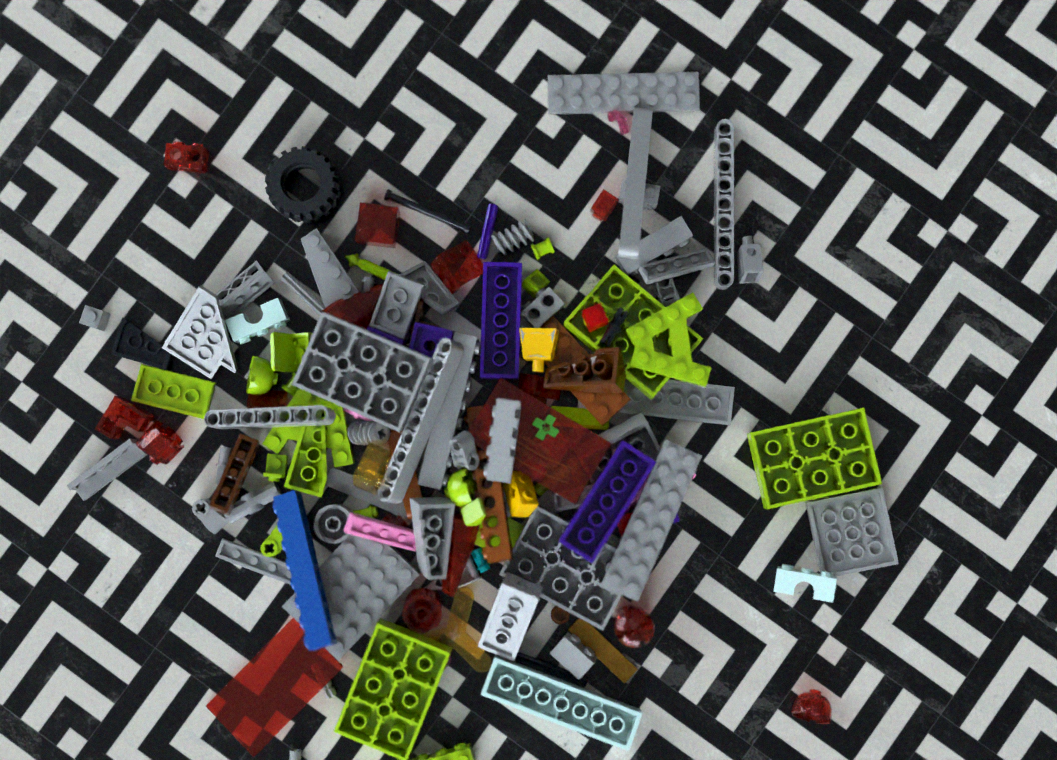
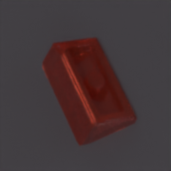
M268 391L262 395L248 394L247 408L287 407L288 392Z

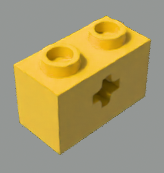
M513 471L511 484L503 483L511 517L528 518L539 505L530 472Z

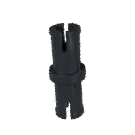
M618 307L612 321L608 322V328L600 339L602 344L606 342L605 346L611 347L617 333L621 332V326L629 315L628 311L622 314L623 308Z

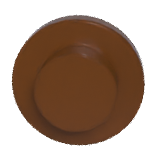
M557 605L551 610V619L556 624H565L570 618V613Z

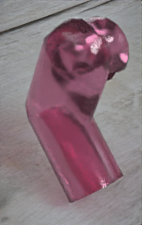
M618 110L607 113V118L610 122L616 121L618 123L621 135L630 132L626 117Z

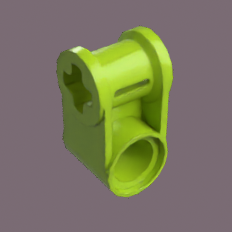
M277 526L261 545V553L266 557L276 556L283 549L281 545L283 540L282 534ZM274 544L273 550L275 551L268 552L269 547L267 545Z

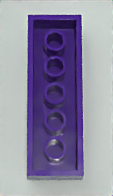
M483 262L481 379L519 380L522 263Z
M621 441L558 542L590 563H593L656 464V461L625 441Z

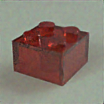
M360 202L355 241L363 245L396 248L400 218L399 208Z

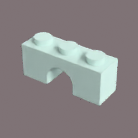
M276 298L260 305L263 317L256 324H251L244 313L226 319L225 323L233 341L245 344L251 341L253 336L258 335V337L268 334V330L272 328L280 329L285 327L286 322H289L290 319L282 300Z
M782 564V567L778 566L774 592L794 595L795 586L799 582L806 581L814 588L813 599L833 602L837 577L828 571H821V574L814 573L813 569L802 567L801 570H797L792 565Z

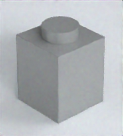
M85 305L79 323L105 331L111 313Z

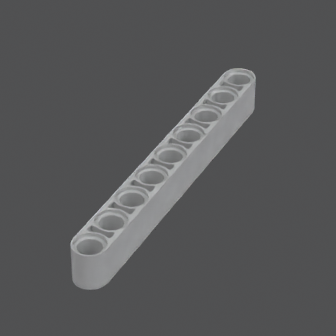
M634 108L619 258L638 259L653 109Z
M729 119L720 120L714 130V284L720 290L729 288L734 281V125ZM725 126L728 129V133H722L719 127ZM726 145L728 152H722L719 146ZM719 164H726L728 166V170H721ZM719 183H727L728 189H721ZM726 201L728 208L723 209L719 202ZM721 219L726 220L728 227H722L719 221ZM720 238L727 239L728 246H722L719 242ZM720 257L727 258L728 265H722L719 261ZM720 276H726L728 278L727 285H724L720 282Z
M444 338L436 348L379 488L378 496L381 501L399 504L404 499L463 355L464 347L460 342Z

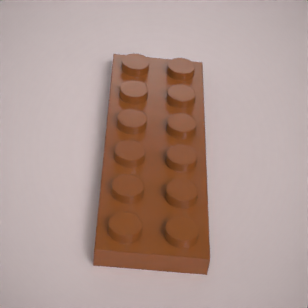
M554 316L540 327L556 328L559 330L554 360L544 361L549 368L566 361L568 363L579 359V356L589 355ZM571 391L602 426L631 400L625 392L594 393Z

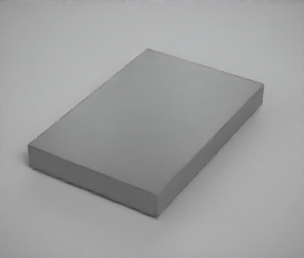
M388 271L369 326L406 339L425 284Z

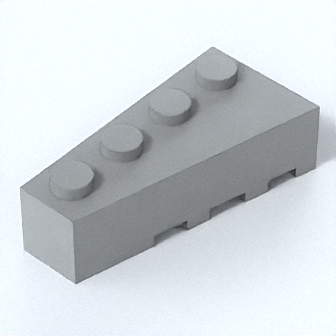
M317 228L301 238L326 312L334 314L359 297L361 292Z
M497 399L496 406L493 405L492 417H494V424L490 426L489 432L492 440L491 445L488 444L486 454V456H489V464H485L484 476H487L488 481L511 484L522 408L520 401Z
M446 497L410 498L418 570L428 580L446 579L455 503Z

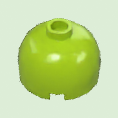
M252 356L246 393L262 395L270 391L273 384H277L278 373H274L271 369L269 360Z
M467 468L458 470L450 475L447 487L444 488L446 497L450 498L457 507L461 508L476 500L475 490L477 489V484L473 481L472 472H468Z

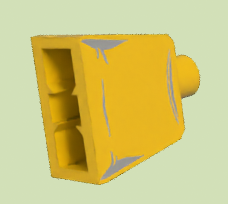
M520 328L523 358L526 361H533L532 372H544V361L554 360L559 330L556 328Z

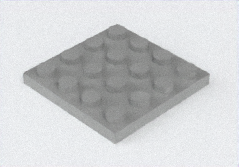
M880 487L805 502L820 574L821 571L832 572L833 576H841L899 564L883 488Z

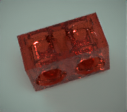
M173 141V144L166 143L164 166L168 170L206 174L209 151L202 144L192 143V146L185 145V143ZM181 152L180 158L175 160V153ZM195 154H200V158L197 161H192Z

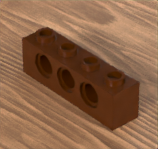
M239 434L210 501L209 507L212 510L230 516L260 444L258 440Z

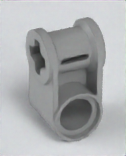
M673 278L667 279V286H661L659 282H654L658 301L665 307L680 300Z
M462 431L448 443L453 464L456 468L466 467L468 470H475L479 464V457L475 448L474 438L468 431Z
M206 498L197 500L192 506L194 515L202 521L211 533L216 534L229 521L223 513L212 510L209 507L211 500ZM202 504L206 505L204 508L206 511L200 510Z

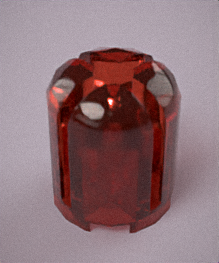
M629 604L617 610L613 621L614 632L620 642L627 647L639 648L641 647L639 644L641 641L646 645L654 635L655 626L650 615L644 608L638 605ZM629 619L638 624L635 629L630 627Z

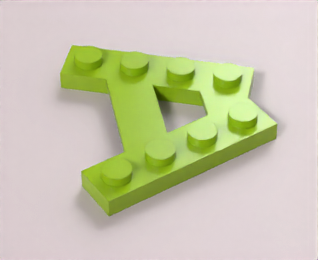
M694 293L685 296L625 330L635 347L630 363L631 367L706 387L711 367L692 362L686 321L687 318L703 310ZM669 330L672 356L654 352L653 337Z
M299 388L287 407L321 405L333 409L336 418L332 424L326 425V448H330L332 451L334 467L354 464L351 441L347 434L348 425L344 407ZM289 413L286 415V421L289 419ZM302 426L273 427L262 444L276 454H279L289 439L298 441Z

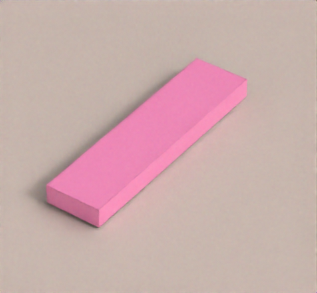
M350 513L344 527L345 533L416 551L414 530Z

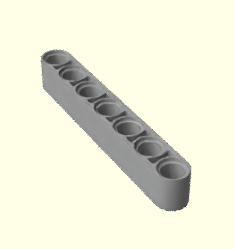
M321 405L225 409L208 411L205 414L204 422L208 427L216 429L320 426L332 424L335 421L336 414L333 409ZM325 411L326 417L322 420L321 416L322 413ZM307 412L308 416L306 420H304L303 416ZM289 413V419L286 421V415ZM271 414V420L268 422V416ZM251 415L254 417L252 422H250Z

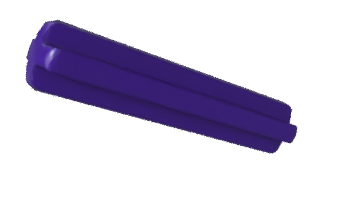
M488 204L477 257L480 259H487L492 239L491 235L493 234L498 205Z

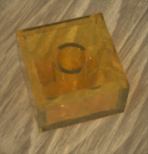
M369 442L353 475L354 486L375 495L376 491H379L384 474L392 459L391 451Z

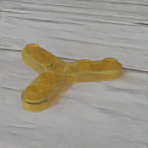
M462 587L457 590L454 596L447 626L421 633V635L450 647L452 646L477 672L483 673L490 669L492 660L490 655L484 649L478 647V643L466 632L474 601V593L470 588ZM458 625L457 634H459L460 637H456V639L453 640L452 636L449 635V632H453L455 626Z

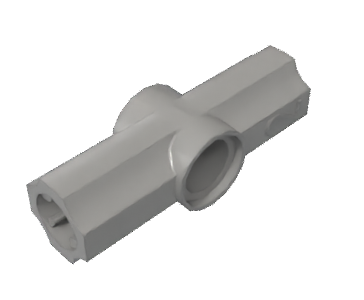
M273 481L257 491L254 490L242 496L241 500L235 503L230 516L224 515L229 523L232 524L248 514L251 515L263 509L264 505L274 501V496L282 494L276 482Z

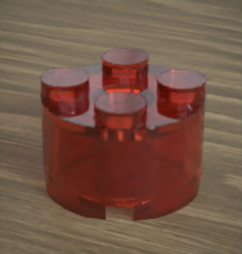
M155 421L139 437V441L136 443L138 448L150 455L149 459L156 465L159 463L169 464L185 447L181 445L183 442L181 437L169 426L167 428L162 427L163 423L161 421Z
M418 588L411 590L406 596L403 603V619L410 630L417 633H427L429 630L436 628L441 622L442 603L440 596L434 591L427 588Z

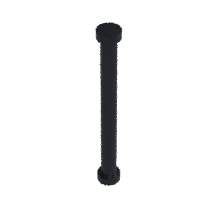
M389 189L385 193L384 200L386 201L391 200L462 230L466 235L469 234L472 226L470 223H462L398 196Z

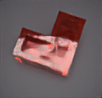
M114 396L95 430L110 439H119L126 426L137 432L145 433L154 415L121 396Z

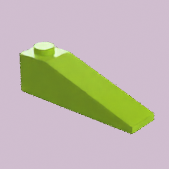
M307 412L305 414L304 420H306L308 416ZM326 425L302 426L284 487L322 498L327 482Z

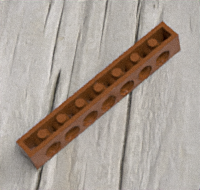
M489 404L466 408L467 414H464L465 424L469 426V431L474 438L475 448L479 457L478 467L472 471L473 481L477 482L475 498H481L486 512V516L482 520L483 528H480L481 539L485 540L483 556L490 564L514 560L503 483L492 481L490 488H484L483 486L487 476H484V469H481V463L485 460L489 461V456H486L487 447L484 450H478V445L481 442H487V446L488 444L491 445V439L488 436L490 426L494 424L492 408ZM479 423L484 424L482 431L475 430ZM494 498L495 505L488 508L486 506L487 500ZM496 517L498 519L497 525L490 527L489 520ZM500 537V544L496 547L492 546V539Z

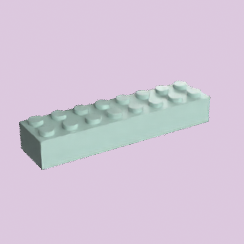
M496 654L481 695L627 751L630 750L643 714L639 708L510 661Z

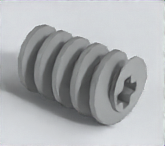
M526 219L525 225L519 221L518 228L515 225H511V231L505 228V235L500 231L498 232V238L491 235L498 252H502L504 255H507V248L511 252L514 251L513 245L518 249L520 248V242L527 245V238L532 242L534 241L532 230Z
M356 420L349 425L347 434L353 444L382 446L387 443L390 437V428L376 421Z

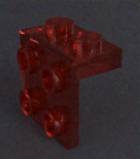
M463 241L440 253L431 263L433 271L439 276L452 295L458 292L464 284L483 275V263L477 257L476 252L468 241Z

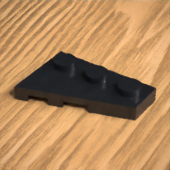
M122 318L111 352L112 355L168 370L172 354L164 350L161 343L125 318Z

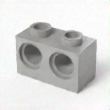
M550 287L546 290L542 288L535 295L537 298L532 303L528 301L521 308L523 310L521 312L522 317L533 328H540L565 305ZM551 297L554 303L551 306H546L543 303V299ZM531 310H538L540 316L537 319H532L529 316V312Z

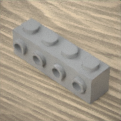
M682 216L640 240L638 259L619 258L618 253L615 255V260L627 276L635 277L640 273L638 270L639 266L658 261L657 259L661 256L665 258L674 253L673 249L680 246L683 248L691 243L690 239L693 234Z

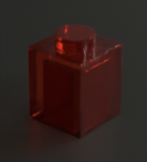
M603 189L591 207L592 217L598 221L604 220L606 222L617 206L619 199Z

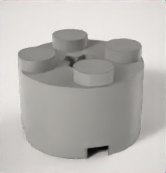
M332 504L321 508L314 521L316 535L327 543L336 544L344 541L350 535L344 532V527L350 513L353 512L343 504ZM333 520H338L337 527L331 526Z

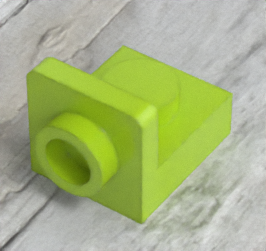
M267 454L266 472L263 473V477H268V481L280 482V478H286L288 455Z

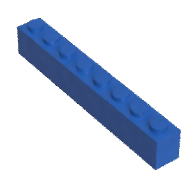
M294 490L274 496L272 506L275 514L278 516L277 528L283 538L281 545L283 550L286 551V566L292 576L290 583L296 593L295 604L300 610L299 622L301 627L304 628L305 646L309 651H316L336 645V635L302 494Z

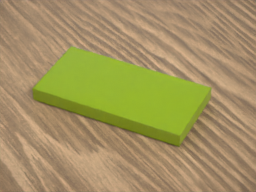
M141 364L131 401L204 419L205 414L210 409L216 383Z

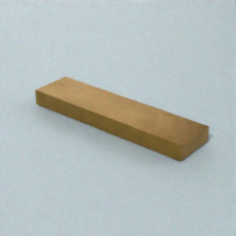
M578 618L568 628L572 634L579 637L585 647L591 648L595 652V656L624 684L638 670L590 623Z

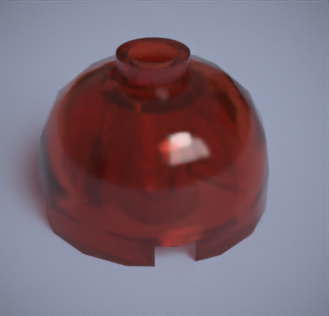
M810 689L809 692H803L796 697L792 706V715L808 722L816 720L818 724H829L832 716L831 703L825 696L821 695V691Z

